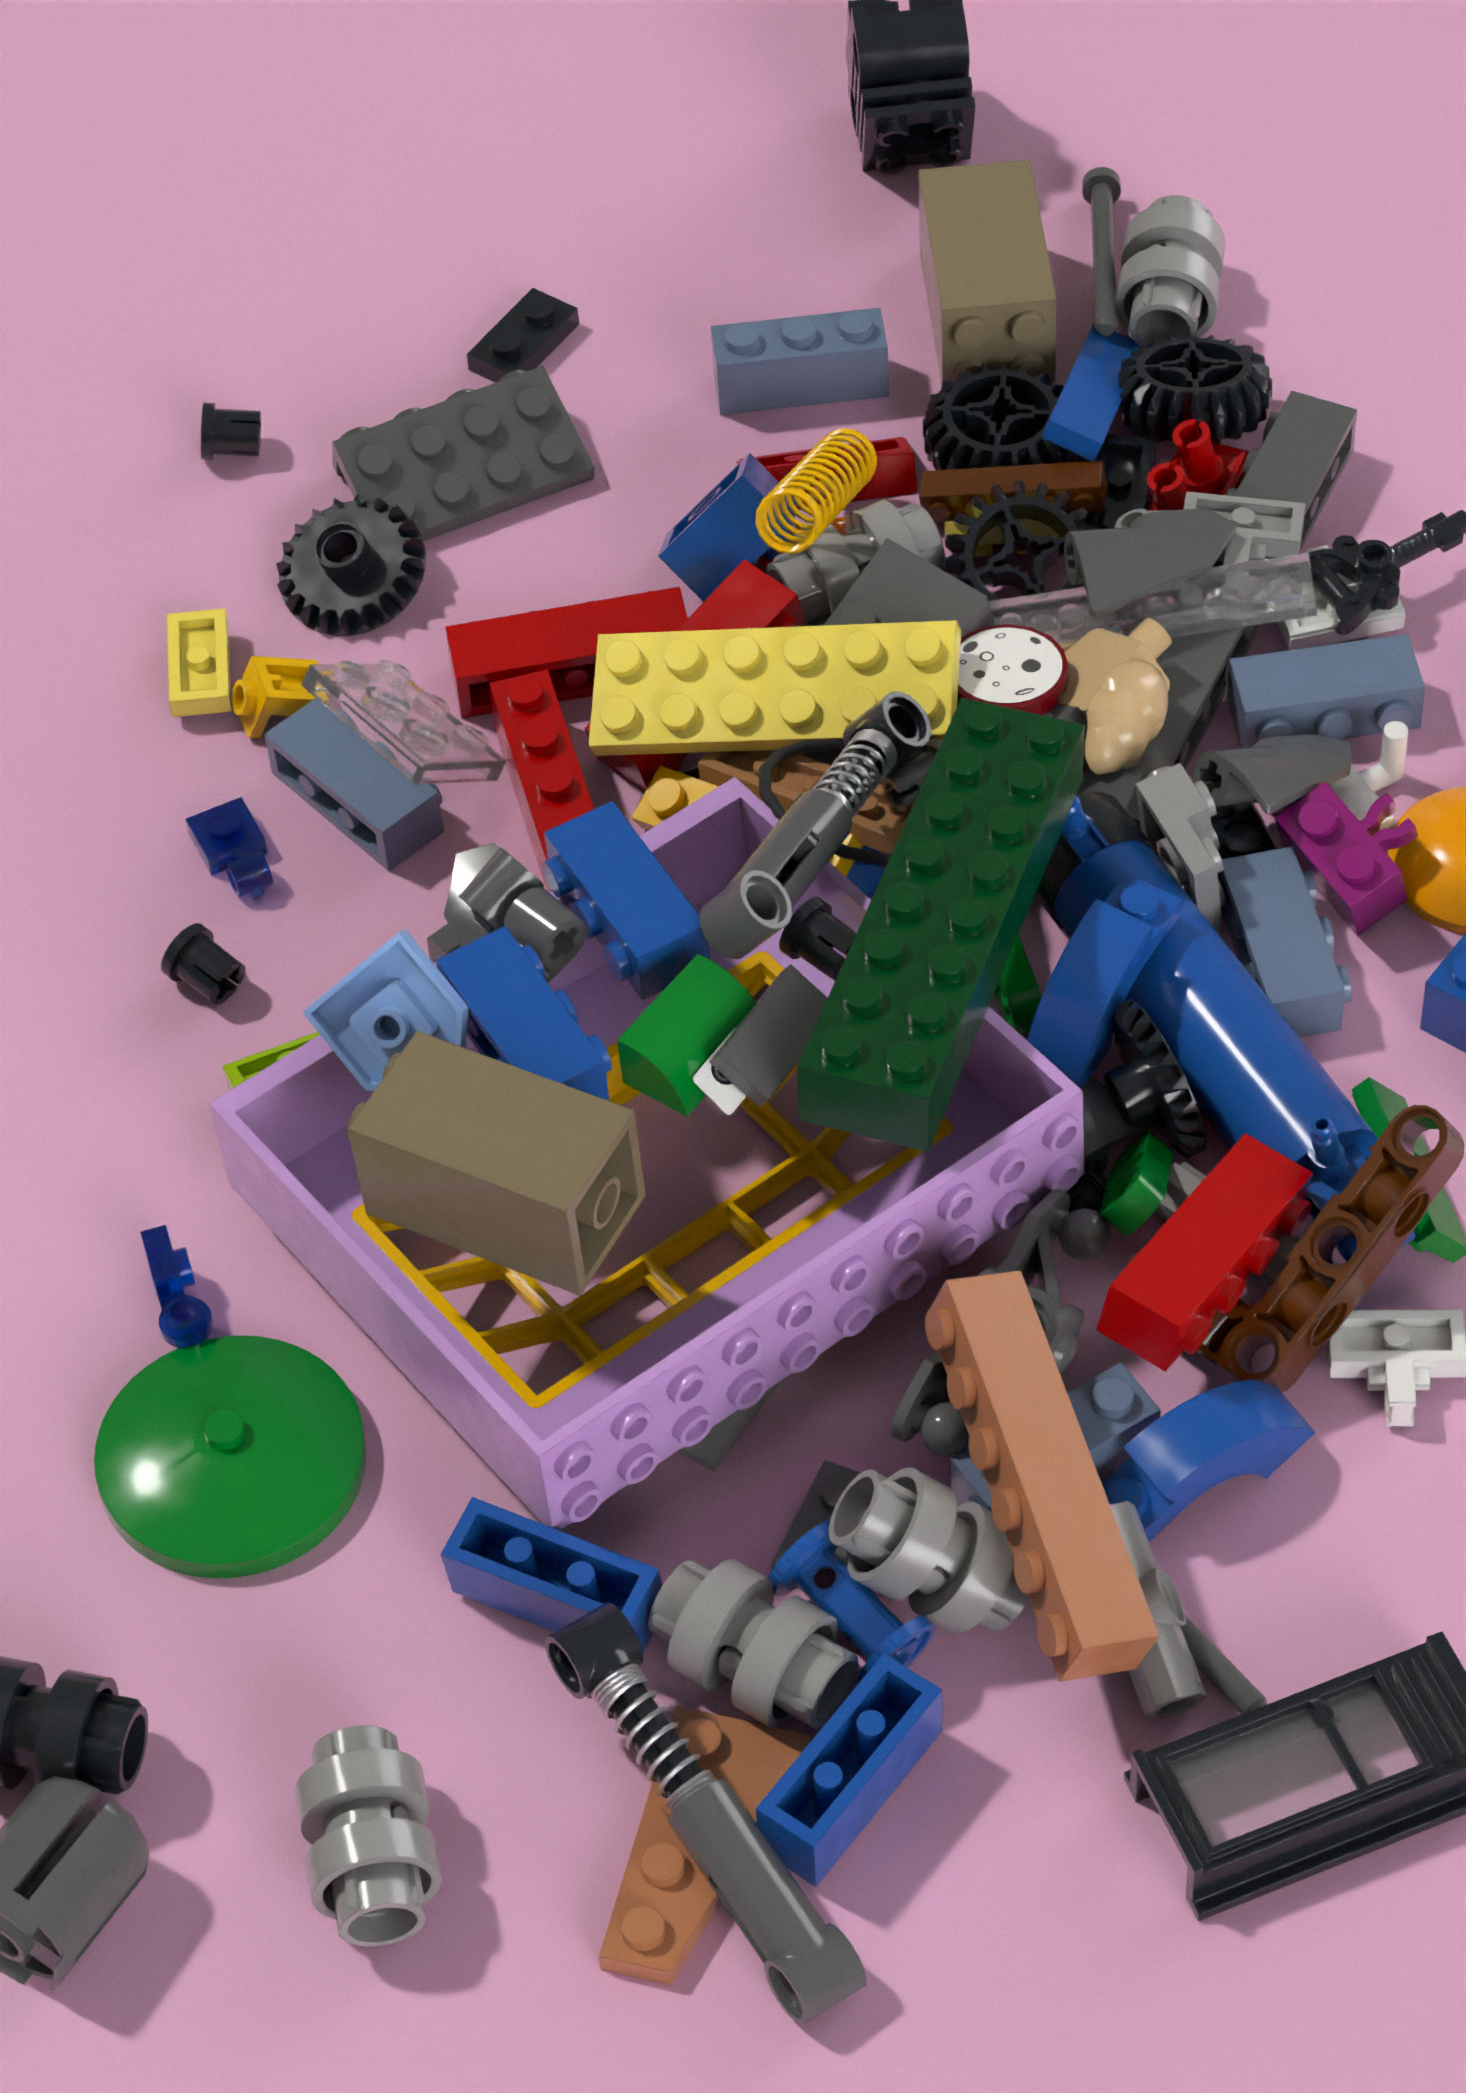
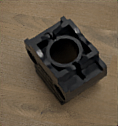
M909 0V10L899 11L898 1H848V36L846 42L848 93L855 135L859 136L858 143L859 150L862 152L861 163L863 171L878 170L883 173H894L903 170L907 166L923 164L947 167L961 160L971 158L976 105L975 99L972 97L971 77H968L970 63L969 42L962 0Z

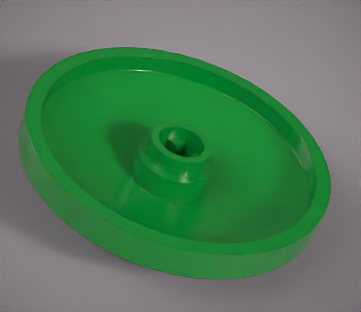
M247 1335L216 1337L188 1344L161 1356L142 1369L121 1389L107 1410L98 1431L94 1455L95 1477L103 1506L114 1528L126 1543L148 1560L166 1569L196 1577L237 1578L270 1571L303 1556L320 1544L342 1522L351 1509L363 1481L366 1466L365 1434L360 1412L351 1391L342 1378L317 1356L296 1345L272 1338Z

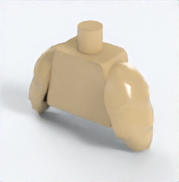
M1146 618L1129 636L1096 628L1089 631L1077 642L1059 644L1064 649L1069 672L1066 691L1064 690L1059 695V703L1057 705L1079 707V711L1086 718L1088 729L1085 740V758L1090 770L1097 775L1137 765L1149 741L1158 735L1164 724L1168 709L1170 680L1156 659L1172 644V639L1167 631L1151 618Z

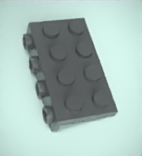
M544 366L529 371H512L504 375L496 383L476 390H459L443 402L424 409L417 407L406 409L397 414L393 420L371 428L365 426L356 427L343 434L340 439L332 441V465L338 476H344L353 497L355 498L356 494H358L365 500L370 501L380 497L390 506L395 507L398 505L413 520L423 541L594 479L595 467Z

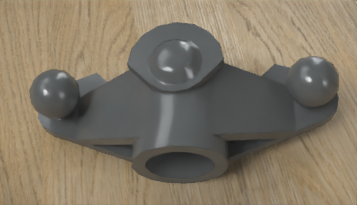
M1054 1189L1028 1213L1009 1254L999 1268L989 1266L981 1271L978 1276L1021 1270L1063 1380V1372L1071 1366L1078 1350L1077 1336L1085 1317L1083 1310L1075 1306L1067 1305L1062 1309L1051 1246L1058 1236L1063 1251L1071 1258L1082 1261L1098 1258L1106 1251L1111 1239V1231L1106 1219L1095 1210L1083 1208L1069 1213L1070 1194ZM1036 1274H1038L1039 1288L1030 1286ZM937 1352L925 1358L921 1363L895 1412L891 1434L893 1437L907 1442L920 1431V1436L930 1451L947 1457L956 1455L969 1446V1434L960 1409H955L950 1402L947 1392V1373L940 1354Z

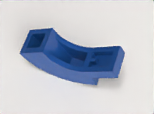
M1129 873L1123 876L1105 902L1096 898L1077 926L1047 983L1027 1039L1032 1046L1080 1089H1082L1111 1049L1112 1028L1114 1026L1111 1019L1116 1011V1006L1125 1001L1143 966L1181 916L1182 899Z
M1244 1380L1225 1384L1201 1393L1178 1405L1136 1435L1123 1447L1131 1457L1102 1483L1109 1504L1129 1501L1135 1505L1147 1539L1150 1542L1190 1503L1219 1483L1244 1474H1257L1267 1479L1316 1432L1277 1386L1258 1382L1257 1380Z

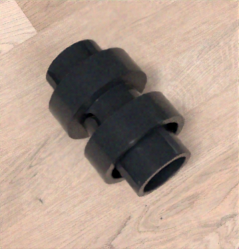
M0 1656V1788L14 1789L23 1780L27 1771L34 1772L35 1785L55 1776L83 1781L100 1789L101 1792L116 1795L128 1790L136 1780L141 1768L148 1738V1713L146 1708L141 1705L139 1699L119 1695L117 1684L111 1677L70 1669L64 1671L58 1677L52 1688L46 1687L45 1674L40 1664Z

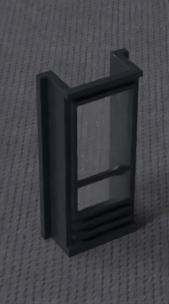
M1443 1631L1426 1637V1642L1163 1746L1143 1753L1142 1749L1132 1752L1131 1770L1124 1772V1781L1135 1802L1148 1797L1152 1798L1188 1867L1186 1899L1197 1920L1201 1921L1466 1814V1671Z

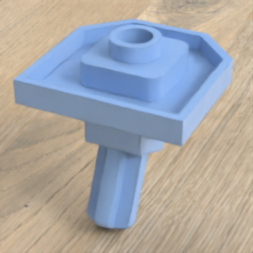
M406 929L397 933L302 1012L365 1091H375L382 1081L384 1069L390 1058L396 1053H402L416 1031L466 1048L469 1007Z

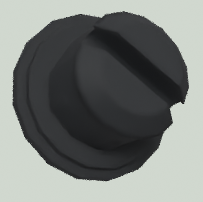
M1084 1168L1085 1174L1079 1178L1078 1183L1065 1192L1070 1194L1071 1199L1068 1212L1083 1208L1100 1212L1107 1178L1097 1171Z

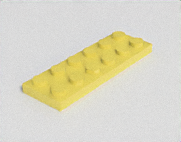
M957 620L598 634L588 746L595 756L776 750L802 740H843L846 726L891 692H902L916 700L926 712L931 724L929 741L933 738L943 740L957 708L961 629Z

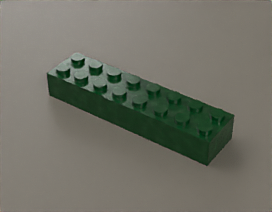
M961 697L797 1066L798 1113L800 1121L929 1152L1083 780L1085 724Z

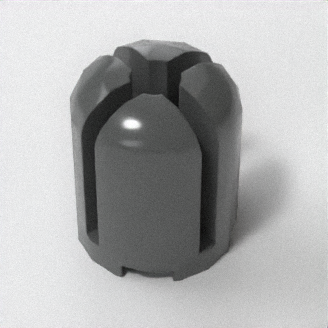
M54 1776L36 1784L0 1828V1972L23 1985L31 1974H35L46 1979H52L51 1991H54L146 1873L149 1850L146 1838L135 1818L116 1800L109 1801L97 1814L92 1807L100 1799L101 1790L83 1781Z

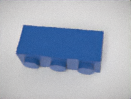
M613 801L544 832L548 860L542 862V871L548 886L556 897L559 898L565 895L572 904L573 913L581 918L587 927L586 938L596 937L603 946V954L613 976L618 981L627 979L642 1001L662 992L697 954L710 959L709 943L700 927L699 914Z
M503 926L436 959L438 970L469 1007L467 1036L480 1054L609 1101L606 1073L612 1070V1063L605 1046L595 1034L587 1037L578 1025V1016L570 998L562 989L552 990L545 980L546 975L537 953L529 944L521 947L508 928Z
M472 1497L440 1554L453 1592L554 1632L606 1602L613 1603L628 1619L644 1653L653 1635L648 1627L650 1611L657 1594L663 1586L658 1568Z
M883 1653L756 1807V1824L789 1870L813 1886H818L942 1732V1689Z

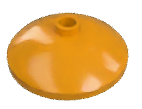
M1466 786L1436 792L1411 806L1401 816L1394 828L1409 818L1416 826L1418 837L1401 848L1389 849L1387 855L1402 872L1408 898L1404 903L1427 922L1442 929L1464 935L1466 933Z

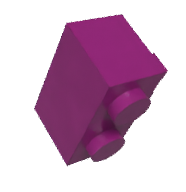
M1323 782L1275 817L1283 848L1293 846L1301 870L1310 869L1316 888L1352 931L1359 936L1408 900L1402 872L1385 851L1407 845L1418 837L1416 826L1409 818L1396 828L1380 829L1382 821L1397 811L1395 802L1388 793L1377 799L1370 806L1365 818L1359 821L1326 782Z

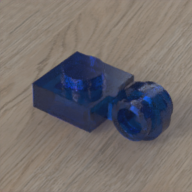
M242 797L185 819L188 834L211 876L226 870L229 882L238 898L247 894L252 899L265 893L264 887L273 884V877L264 857L265 854H268L265 837Z
M166 1225L140 1231L161 1308L159 1327L162 1337L168 1344L176 1348L191 1347L205 1341L213 1329L212 1314L205 1302L184 1293L183 1288L196 1285L186 1247L173 1250Z

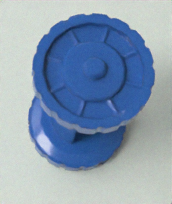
M830 1521L822 1522L799 1538L778 1560L768 1576V1579L774 1584L773 1590L777 1596H784L799 1587L818 1608L837 1619L838 1629L867 1659L866 1664L859 1673V1682L883 1653L904 1666H909L928 1645L936 1631V1626L925 1615L917 1616L904 1624L871 1589L853 1580L848 1573L847 1564L835 1553L838 1546L834 1545L829 1539ZM822 1568H830L836 1573L834 1584L826 1589L818 1588L814 1584L815 1574Z

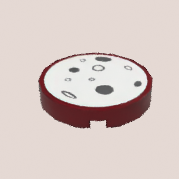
M1003 624L988 626L963 636L960 645L957 706L962 697L1039 715L1050 712L1059 703V695L1064 690L1066 691L1068 685L1069 665L1064 649L1051 636L1034 628Z

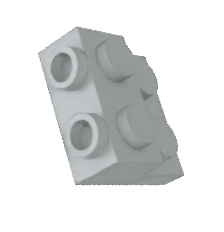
M1181 763L1158 768L1149 774L1146 779L1135 783L1141 831L1158 852V857L1220 935L1223 933L1221 907L1227 905V900L1218 880V873L1222 872L1224 867L1218 849H1220L1219 840L1211 824V817L1217 814L1214 800L1207 786L1201 780L1193 783Z

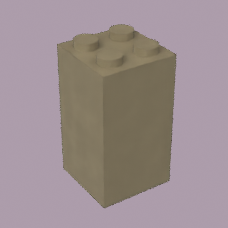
M1030 159L918 170L920 257L941 386L943 380L956 381L960 370L976 374L979 372L982 363L989 370H997L1002 368L1005 361L1009 369L1019 371L1028 365L1033 377L1048 373L1051 383H1055L1057 299Z
M416 1031L402 1053H396L390 1058L384 1069L382 1081L367 1102H361L356 1106L348 1122L347 1137L352 1147L357 1170L356 1178L360 1184L366 1214L581 1296L646 1196L634 1110L420 1031Z

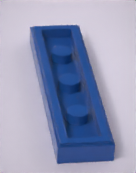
M1093 323L1041 435L1044 437L1043 439L1088 460L1095 461L1122 400L1119 396L1122 388L1119 387L1118 383L1121 361L1131 357L1132 351L1144 348L1140 347L1134 340L1115 331L1109 336H1103L1096 331L1095 324Z

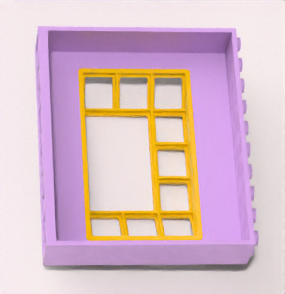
M733 777L640 835V838L696 912L700 914L703 905L726 888L779 820L765 803L736 777ZM828 861L794 905L792 915L807 900L819 897L832 907L833 916L857 932L871 899ZM552 891L549 892L572 911V904L565 895L558 898ZM784 928L741 959L725 957L709 944L710 959L733 975L752 997L762 986L766 984L770 986L780 972L790 964L827 997L835 983L834 980L803 958L791 959L780 951L779 941ZM596 937L591 939L585 938L583 946L574 958L548 984L553 991L562 989L568 995L576 1010L579 1020L578 1025L588 1037L595 1034L602 1041L612 1063V1070L606 1073L609 1101L622 1106L642 1092L623 1083L617 1039L660 993L642 1001L627 979L618 981L613 976L606 963L603 946ZM833 948L836 952H838L839 954H841L843 957L846 958V955H844L843 953H841V952H840L839 950H837L836 948ZM988 1007L929 1152L909 1147L853 1184L829 1161L852 1133L825 1127L810 1142L769 1103L797 1071L798 1062L771 1098L760 1107L747 1096L739 1105L791 1157L562 1307L534 1278L478 1256L419 1271L383 1233L402 1229L403 1227L366 1214L360 1184L356 1178L357 1170L352 1147L347 1137V1127L356 1106L361 1102H367L373 1092L364 1090L321 1035L313 1038L209 1103L230 1186L541 1523L559 1531L573 1522H581L590 1517L603 1501L628 1484H637L646 1479L655 1467L683 1447H690L700 1442L713 1426L738 1409L744 1410L753 1406L761 1399L766 1390L791 1373H799L806 1370L816 1361L819 1354L846 1336L851 1337L863 1331L873 1317L898 1300L903 1301L913 1297L920 1291L926 1281L951 1264L957 1265L967 1260L979 1245L1001 1230H1008L1017 1226L1024 1220L1029 1211L1036 1207L1051 1191L1058 1189L1067 1192L1085 1174L1083 1091L993 1009ZM466 1035V1049L479 1053ZM807 1176L815 1178L834 1197L773 1239L748 1216ZM723 1231H731L752 1252L690 1294L665 1271ZM502 1280L515 1291L538 1317L477 1332L440 1292ZM641 1286H648L669 1307L605 1351L580 1327ZM552 1341H561L584 1365L539 1395H536L498 1355Z

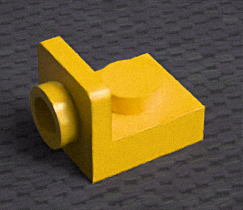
M251 656L242 679L236 681L232 691L234 713L240 716L247 737L258 739L262 737L271 715L289 717L319 695L331 704L333 699L318 661L310 659Z

